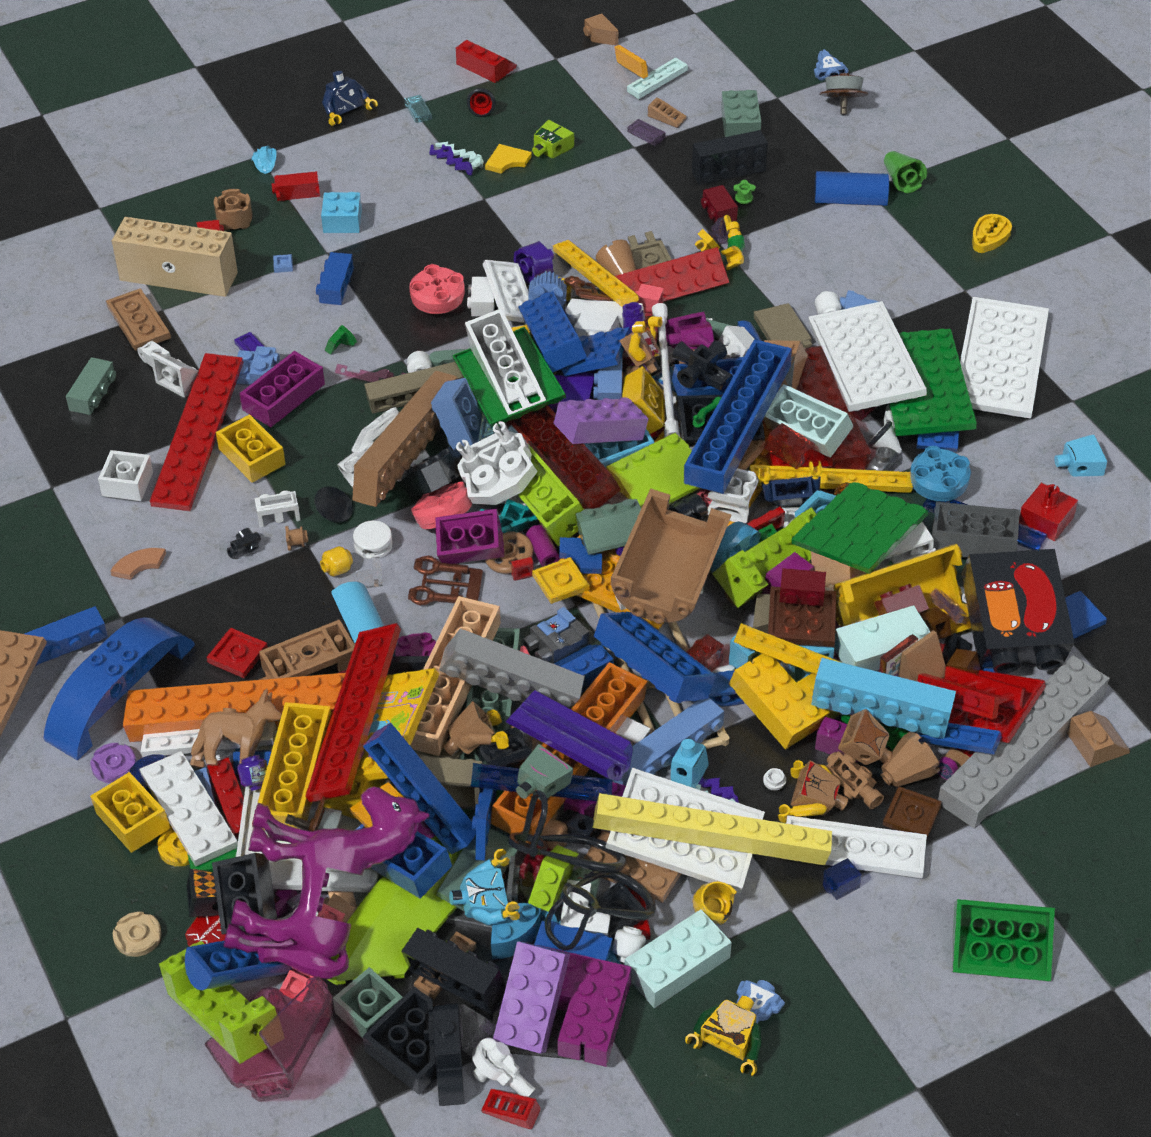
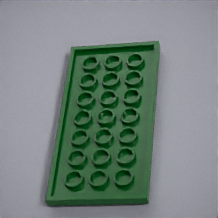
M951 329L899 333L926 387L927 395L888 403L895 436L976 429L977 423Z

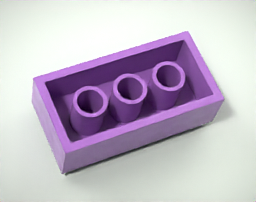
M625 397L620 399L604 398L603 400L586 399L585 401L568 400L566 402H559L554 420L555 426L572 444L643 440L648 423L646 415L632 400Z
M524 941L517 942L493 1037L495 1041L540 1054L546 1052L568 966L569 953Z

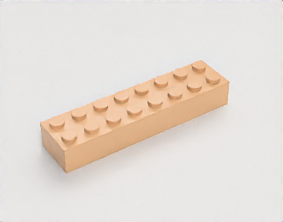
M458 596L423 669L436 668L439 677L410 745L413 750L440 756L443 745L449 737L448 728L458 717L472 687L465 680L450 677L446 673L439 671L444 649L460 628L493 641L501 624L500 606Z

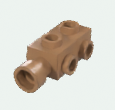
M844 752L832 753L827 758L828 765L826 767L840 780V784L844 787L842 792L850 799H864V803L870 809L879 806L884 796L877 789H873L877 782L871 777V771L864 766H860L856 759Z

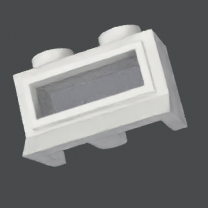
M282 491L276 495L263 494L258 498H254L259 527H264L263 515L274 514L275 521L281 523L284 520L283 512L293 510L296 521H300L295 491Z

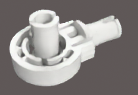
M484 1038L474 1048L472 1059L476 1068L473 1070V1075L478 1081L485 1082L489 1078L498 1081L502 1086L509 1085L519 1095L529 1097L536 1089L519 1073L520 1067L515 1063L506 1044L497 1042L492 1038Z

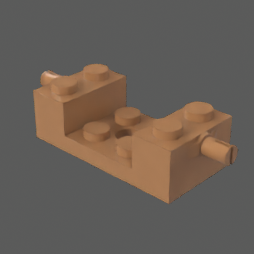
M334 621L259 651L262 669L266 677L258 680L306 676L333 664L338 672L347 671L355 643L350 638L341 621ZM306 651H312V652H314V653L311 654V655H304V654H303V653L306 652Z

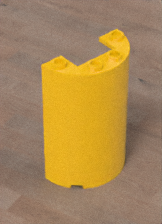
M952 544L872 571L870 574L866 573L836 583L833 587V590L836 591V628L879 616L874 602L881 600L879 595L890 591L894 595L900 592L898 588L911 584L912 587L920 585L929 609L937 607L950 616L952 634L970 629L971 624L967 604L962 603V591L957 583V570L954 566L962 565V551L958 544Z

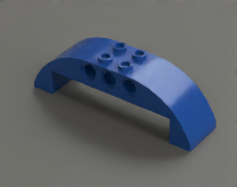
M139 618L125 624L85 659L66 680L48 714L44 729V741L78 761L93 746L88 729L164 655L169 652L182 659L195 646L194 641L153 618Z

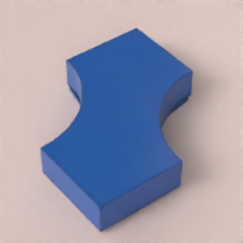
M560 537V559L571 557L581 573L602 574V553L588 555L581 538Z

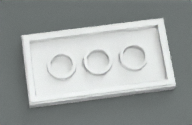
M485 260L483 267L498 309L502 308L508 321L524 322L518 306L528 300L529 292L519 264Z

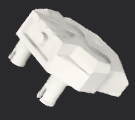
M499 422L501 428H499L497 423L493 426L495 434L471 446L466 440H462L464 446L460 441L456 445V449L462 455V459L457 466L461 478L466 483L468 498L473 504L497 505L523 492L537 473V470L530 461L532 453L525 438L521 433L509 431L504 422Z

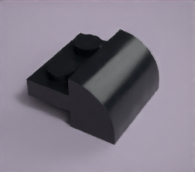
M514 727L504 730L509 740V746L505 749L497 748L496 742H491V745H479L476 748L479 760L482 761V767L485 772L501 770L506 765L512 763H523L532 753L531 747L524 741L523 733L519 729Z

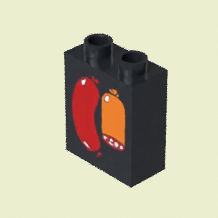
M1055 549L969 554L961 576L980 667H993L994 672L1002 674L1014 672L1020 668V665L1036 664L1039 670L1044 671L1061 667L1075 642Z

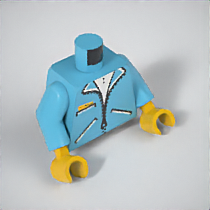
M498 849L494 853V859L486 860L467 873L460 885V890L450 891V904H463L466 917L474 918L485 925L506 921L507 917H510L511 920H518L520 918L519 912L512 911L519 909L520 906L516 902L508 903L501 868H497V865L507 866L510 859L508 857L500 860V857L507 852L504 849Z

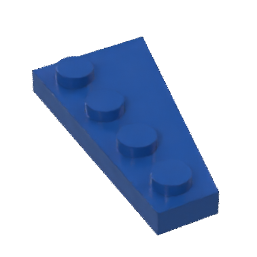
M488 772L486 781H482L475 816L473 815L472 830H476L475 860L485 861L489 829H491L492 806L497 795V773Z

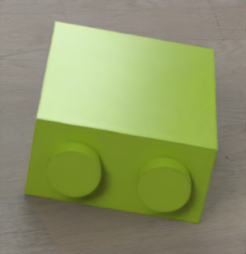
M556 845L551 851L573 857H578L579 853ZM546 856L542 860L528 903L549 912L551 907L561 897L560 892L567 883V880L570 879L575 865Z

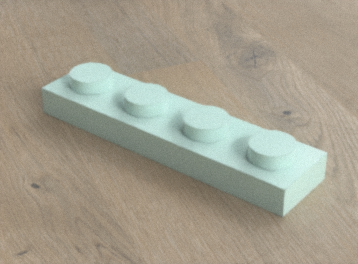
M674 58L648 73V77L640 78L628 85L627 92L640 99L688 71V65Z

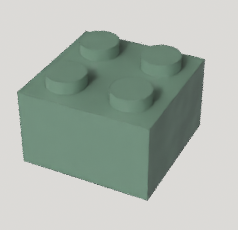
M369 967L334 996L333 1003L335 1014L363 1038V1035L403 997Z

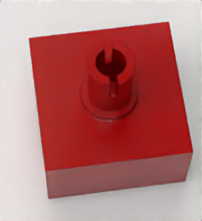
M1041 482L1022 505L1019 524L1052 541H1056L1074 518L1078 500L1061 492L1058 486L1054 489V484L1046 485Z

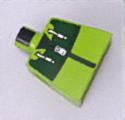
M547 120L534 134V147L532 149L534 155L539 157L544 154L550 158H555L574 147V132Z

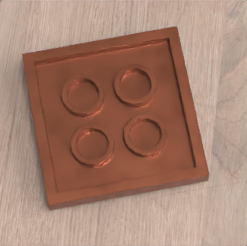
M771 586L768 634L798 645L834 647L836 591L825 590L823 606H811L779 602L780 587Z

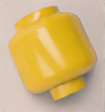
M341 546L325 551L320 561L323 572H327L332 577L348 572L353 564L350 551Z

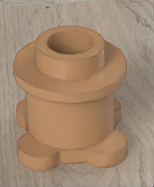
M285 526L288 551H291V546L302 545V547H305V542H308L307 530H303L302 526H300V529L289 530V526Z

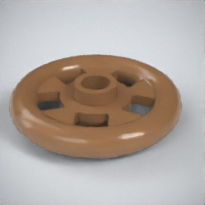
M519 532L503 533L504 557H500L503 562L500 564L496 563L495 560L497 558L486 559L485 562L490 569L498 573L509 574L512 573L509 562L533 556L532 542L526 535ZM509 540H516V544H513V543L508 542V541H509ZM525 547V553L519 554V548Z

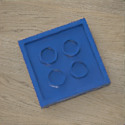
M615 328L609 332L601 331L591 336H580L579 339L587 358L562 368L564 376L618 365L625 350L619 340L631 334L630 328Z

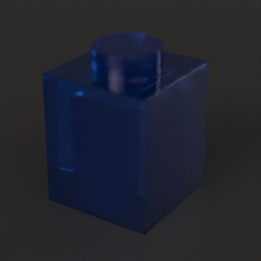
M847 858L824 871L823 887L827 893L832 894L838 900L860 888L862 874Z

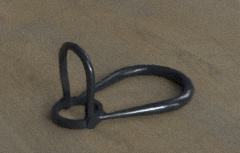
M537 790L530 800L523 831L512 833L508 840L513 848L532 857L545 855L592 871L612 873L621 871L627 865L624 854L605 848L607 842L595 837L582 834L541 835L548 812L547 797L541 790ZM540 797L542 803L541 816L535 834L531 835L528 833L537 799ZM517 839H520V840L523 841V842H525V841H530V842H531V846L528 847V846L522 845V844H520L519 842H517L516 840H517ZM545 841L592 846L612 855L617 862L601 863L547 851L548 846Z
M591 871L576 885H572L569 882L564 885L560 892L561 897L551 907L546 916L545 931L550 941L556 947L564 951L570 950L578 944L589 918L594 916L596 912L632 920H647L654 916L656 904L648 890L632 877L619 871L612 873ZM601 877L619 881L639 894L647 908L644 911L601 908L597 899L590 892L583 889L582 886ZM574 892L583 896L592 906L588 908L575 903L568 896L569 893ZM563 902L576 912L584 914L574 940L567 946L560 943L551 931L552 917Z

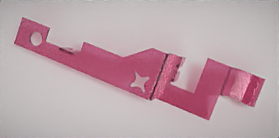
M337 364L335 370L337 374L369 382L378 381L379 377L383 379L394 377V373L387 369H382L375 373L360 369L358 374L346 371L348 366Z

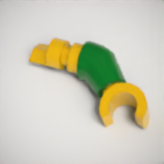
M725 215L724 222L726 231L729 233L727 239L728 247L722 250L721 253L726 256L728 262L726 270H730L744 263L742 251L745 248V239L739 231V223L731 222L730 216Z

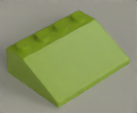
M676 433L607 466L608 482L628 499H637L641 508L650 488L671 495L669 504L699 489V487L684 484V464L692 450Z

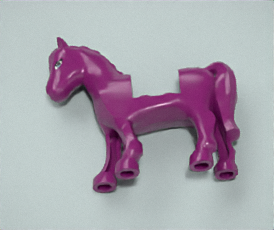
M371 787L363 792L361 798L362 805L371 817L372 827L355 831L340 828L309 831L279 822L273 817L267 805L257 803L248 851L262 852L267 860L273 862L284 859H301L302 891L300 903L291 917L274 920L260 916L251 910L247 902L237 899L232 913L231 924L229 923L226 931L224 948H237L246 953L258 952V958L261 963L280 962L302 974L321 979L335 978L346 972L349 968L346 943L350 935L351 924L316 916L317 912H321L324 897H320L322 888L327 887L329 873H326V869L362 876L364 870L370 869L372 865L380 864L395 857L397 854L403 853L407 846L413 843L419 823L426 820L429 814L419 811L418 805L413 799L394 797L379 787ZM276 841H285L291 844H282ZM239 926H243L245 928L246 933L243 932ZM250 934H262V935H265V936H256V935H250ZM337 954H339V957H338L337 960H332V959H331V957L336 956Z

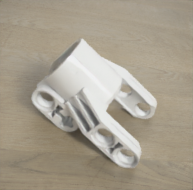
M396 407L387 410L362 429L352 448L353 453L337 464L340 472L352 488L354 465L374 443L373 440L399 414ZM422 450L417 460H414L410 466L417 465L422 460L430 457L426 450Z

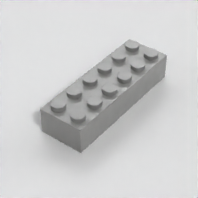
M461 628L445 647L439 671L446 673L450 677H457L471 685L486 688L492 693L502 694L513 701L524 702L536 690L569 709L580 699L584 676Z

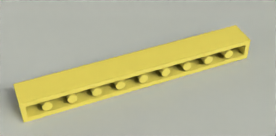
M599 793L595 806L593 828L819 865H825L831 853L832 831L601 793Z

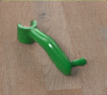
M716 397L713 403L702 408L697 415H694L693 425L696 428L704 426L706 416L715 410L722 397Z

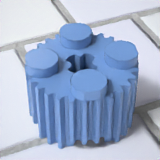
M545 271L541 276L537 275V278L534 277V280L530 281L528 300H534L543 293L553 291L560 305L564 308L567 285L564 284V280L561 281V277L558 278L555 272L551 273L549 271L547 273Z

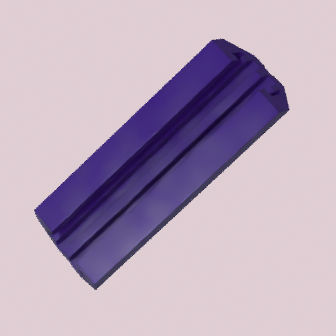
M536 690L529 695L506 721V723L609 779L619 781L623 777L622 775L630 768L633 753L630 741Z

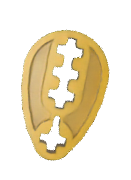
M987 214L980 217L973 230V249L978 253H985L1000 247L1010 238L1011 222L1006 217L998 214Z

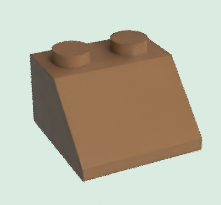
M1089 711L1071 718L1067 735L1090 767L1130 753L1129 748L1106 717Z

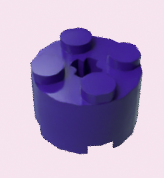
M540 241L521 247L518 251L514 252V263L519 264L525 283L530 284L534 277L537 278V275L541 276L545 271L547 273L549 271L551 273L554 272L552 262L554 254L551 249H547Z

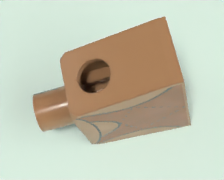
M867 709L851 715L839 744V750L865 765L877 760L885 764L893 755L885 747L889 739V733Z

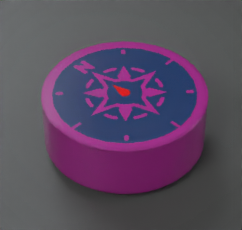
M942 757L938 760L939 765L937 767L940 768L938 774L948 780L958 770V766L955 761L948 757Z

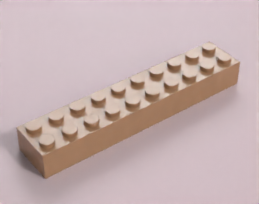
M435 370L354 465L353 501L376 507L381 500L385 499L387 492L393 489L396 481L402 478L405 470L410 468L411 463L417 460L419 453L425 450L428 442L432 441L437 431L441 430L440 421L432 409L431 402L445 382L456 380L458 376Z

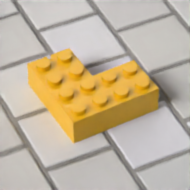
M761 654L754 658L752 663L749 661L737 668L729 682V685L736 691L738 696L785 749L819 729L825 717L835 719L841 715L840 712L821 709L811 705L817 674L811 673L800 681L795 682L779 662L771 656Z

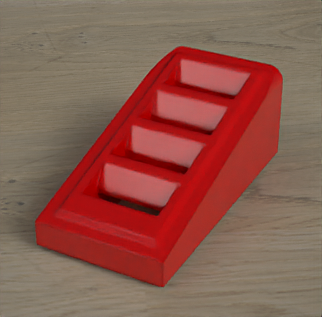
M491 1089L481 1111L500 1120L532 1130L539 1115L540 1106L534 1098ZM500 1099L498 1107L494 1108L497 1100ZM507 1102H509L510 1104L507 1110L505 1111L504 1109L507 1105ZM517 1106H519L517 1113H514Z

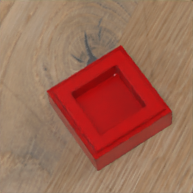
M532 557L511 561V574L514 581L532 577V571L534 570Z

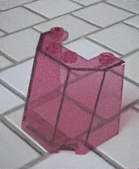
M320 976L310 978L306 982V987L289 1003L286 1002L283 993L279 989L272 987L261 989L249 1000L251 1002L263 996L275 1007L277 1015L259 1032L260 1037L268 1048L239 1064L213 1037L205 1042L206 1048L229 1082L236 1088L243 1086L251 1091L252 1098L258 1102L285 1098L291 1095L331 1021L333 996L329 992L327 984Z

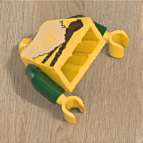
M741 996L737 1004L724 1000L720 1005H714L704 1010L693 1028L694 1033L686 1036V1044H690L692 1038L695 1037L696 1044L693 1049H699L703 1041L741 1060H744L746 1057L747 1062L741 1065L740 1070L743 1074L745 1066L749 1064L753 1068L751 1076H753L757 1072V1066L754 1061L758 1059L762 1043L761 1029L759 1024L756 1023V1014L750 1011L754 1005L753 1000L747 996Z

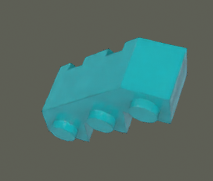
M507 499L501 516H499L502 533L521 532L541 524L527 506Z

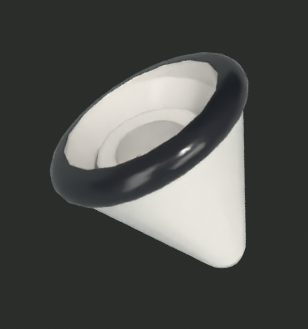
M888 421L868 442V447H889L895 450L897 454H901L902 449L897 436H895L891 421Z

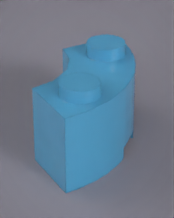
M517 903L520 906L519 909L515 910L520 914L518 920H511L509 917L506 921L492 925V959H503L513 956L518 941L532 943L535 940L542 922L541 908L529 903Z

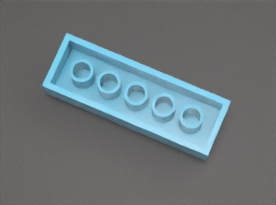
M821 658L811 705L821 709L840 712L844 715H853L867 709L879 723L944 739L956 691Z

